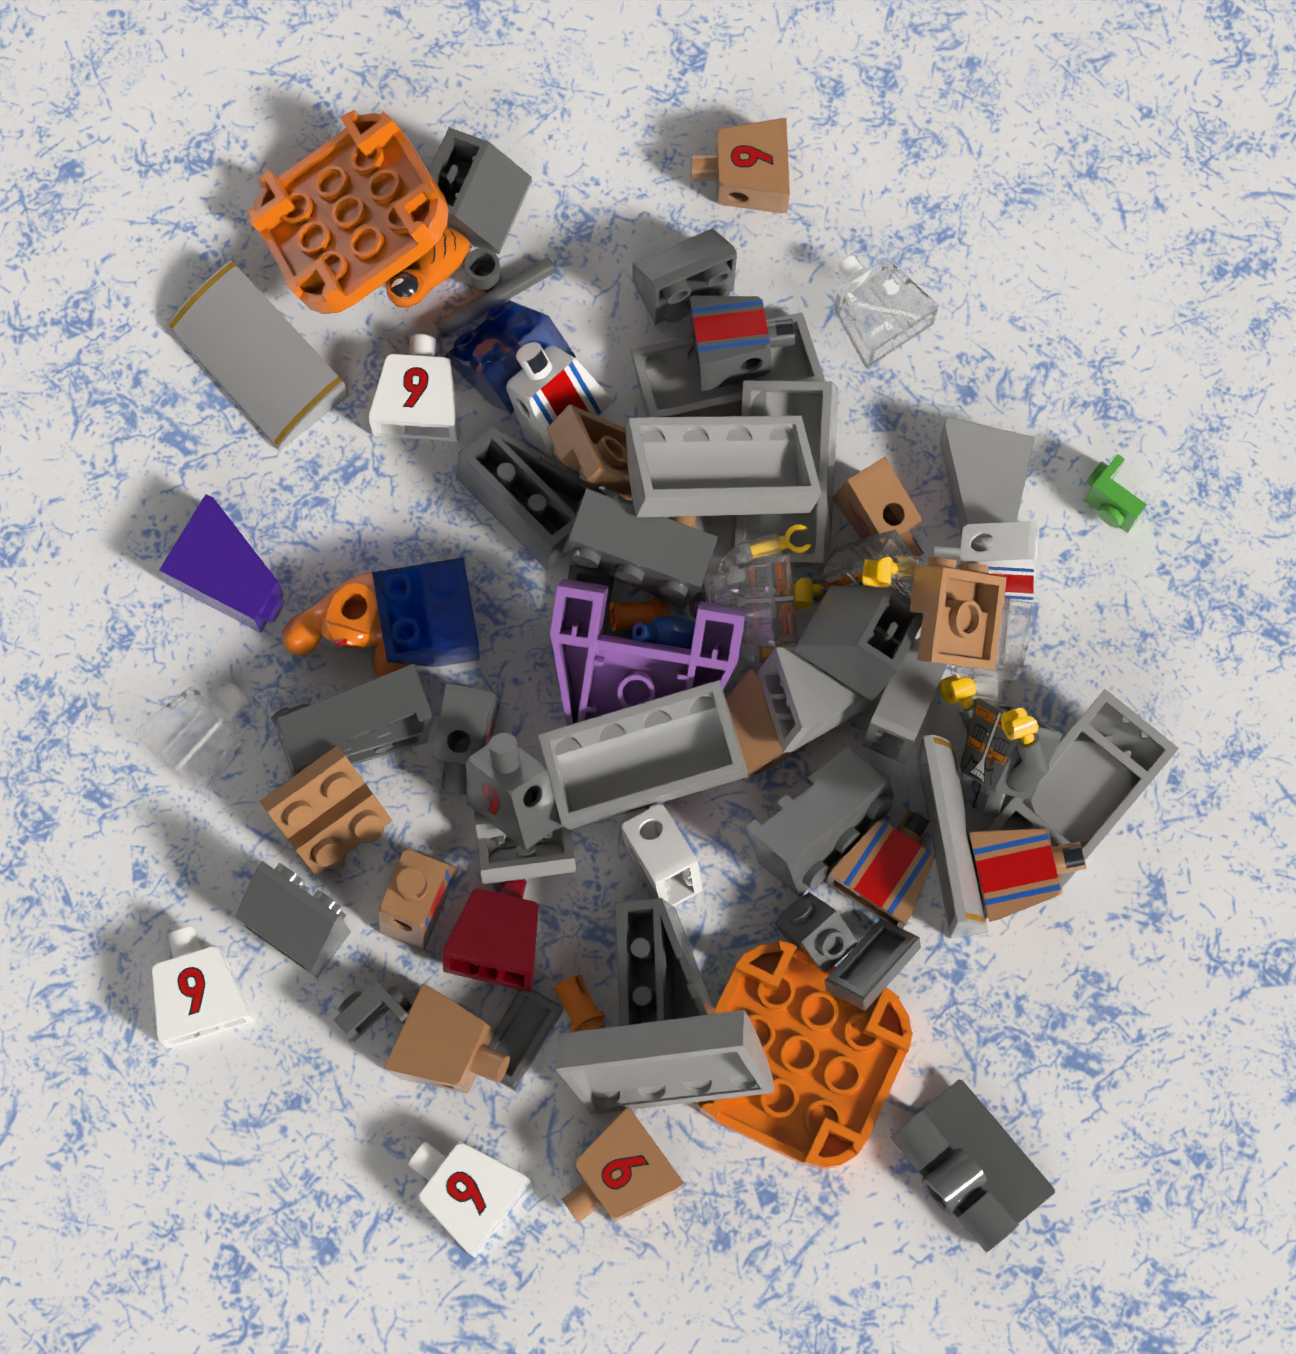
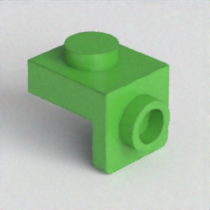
M1117 454L1109 465L1101 461L1086 481L1091 486V489L1084 502L1097 510L1098 516L1106 524L1114 528L1120 527L1128 533L1140 518L1147 504L1113 480L1125 461L1122 456Z

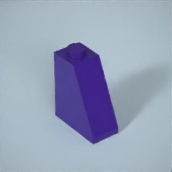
M205 494L159 571L169 586L261 633L267 622H275L284 606L283 591L277 579L212 496Z

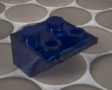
M508 300L493 307L488 312L487 319L476 329L462 334L455 341L454 348L444 357L450 359L451 365L491 405L511 414L515 410L506 386L508 381L522 370L521 365L516 359V354L522 346L531 342H537L545 350L547 347L554 345L575 358L576 356L549 315Z
M464 557L372 572L387 662L408 665L415 663L417 666L435 668L480 660L479 642Z

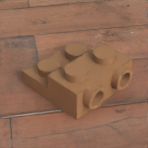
M569 404L547 428L554 444V454L564 465L571 468L574 466L580 468L582 477L590 485L597 488L602 486L617 492L626 500H632L627 460L626 428Z
M929 557L928 566L915 565L909 612L923 614L917 660L995 670L1007 578L989 575L988 565L961 562L959 570L956 569L957 560Z
M338 745L259 801L315 876L324 870L333 871L341 867L345 862L347 853L363 842L372 843L378 840L384 832V827L393 821Z

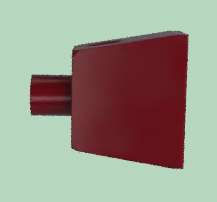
M525 879L498 882L495 892L479 888L472 891L444 946L443 972L531 993L539 904L535 901L523 899L527 885Z

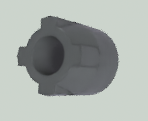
M487 248L475 249L466 256L464 268L469 288L474 287L479 291H485V293L493 289L501 277L498 256ZM482 271L490 273L486 276H477V274Z

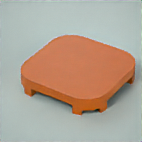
M354 109L344 114L340 118L346 127L279 177L268 169L257 180L262 185V188L255 199L254 209L247 210L250 223L260 232L287 281L284 284L312 311L321 314L339 313L355 305L425 255L440 240L447 226L449 209L444 195L409 138L384 111L381 114L359 115Z
M779 940L776 943L759 945L743 954L735 965L715 1008L716 1014L745 1010L766 1055L774 1081V1093L695 1102L700 1112L713 1122L801 1165L820 1170L840 1167L855 1158L869 1140V1136L905 1056L910 1049L913 1032L911 1030L909 1014L900 1002V997L887 987L865 1011L827 992L824 980L836 966H833L827 972H822L816 967L806 952L797 948V944Z

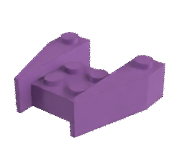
M562 579L557 585L550 635L566 726L718 680L721 683L722 689H724L737 665L746 608L700 601L692 648L687 649L602 635L609 586Z

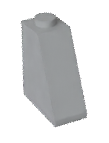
M946 417L940 436V446L961 537L962 529L967 524L1017 521L1035 437Z
M920 637L918 640H913L899 670L888 682L862 744L863 747L905 764L947 667V664L917 660Z
M775 647L757 672L783 752H792L867 710L872 704L871 700L793 651L795 647Z

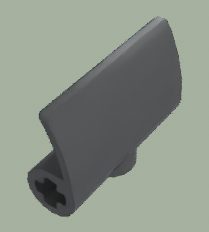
M961 1079L952 1084L890 1137L923 1176L921 1182L930 1197L945 1212L950 1214L953 1212L986 1253L1005 1239L1019 1226L1022 1220L1055 1193L1054 1187Z

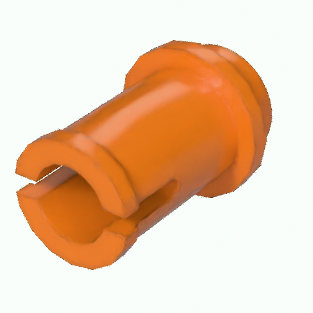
M651 597L649 602H611L609 607V623L613 632L633 630V626L638 622L649 624L652 619L669 616L667 602L659 601L657 597Z
M582 975L569 977L554 987L572 1022V1025L569 1027L571 1032L606 1027L603 1022L606 1015L604 1011L597 1010L585 986Z

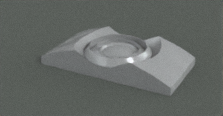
M1104 689L1058 744L1049 762V771L1041 779L1034 795L1029 799L1014 797L986 831L1048 828L1052 846L1080 841L1086 860L1179 748L1109 691ZM1076 871L1059 874L1062 888Z

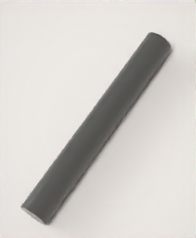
M549 257L544 258L435 322L437 329L443 337L451 334L556 272L554 264Z

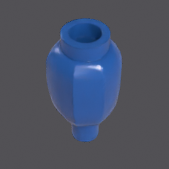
M675 616L657 617L652 619L649 624L636 623L633 627L632 635L638 641L691 649L696 622Z

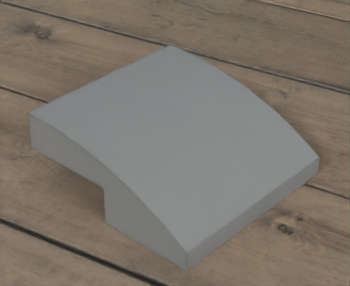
M474 810L482 884L576 872L571 830H568L562 824L532 847L524 850Z

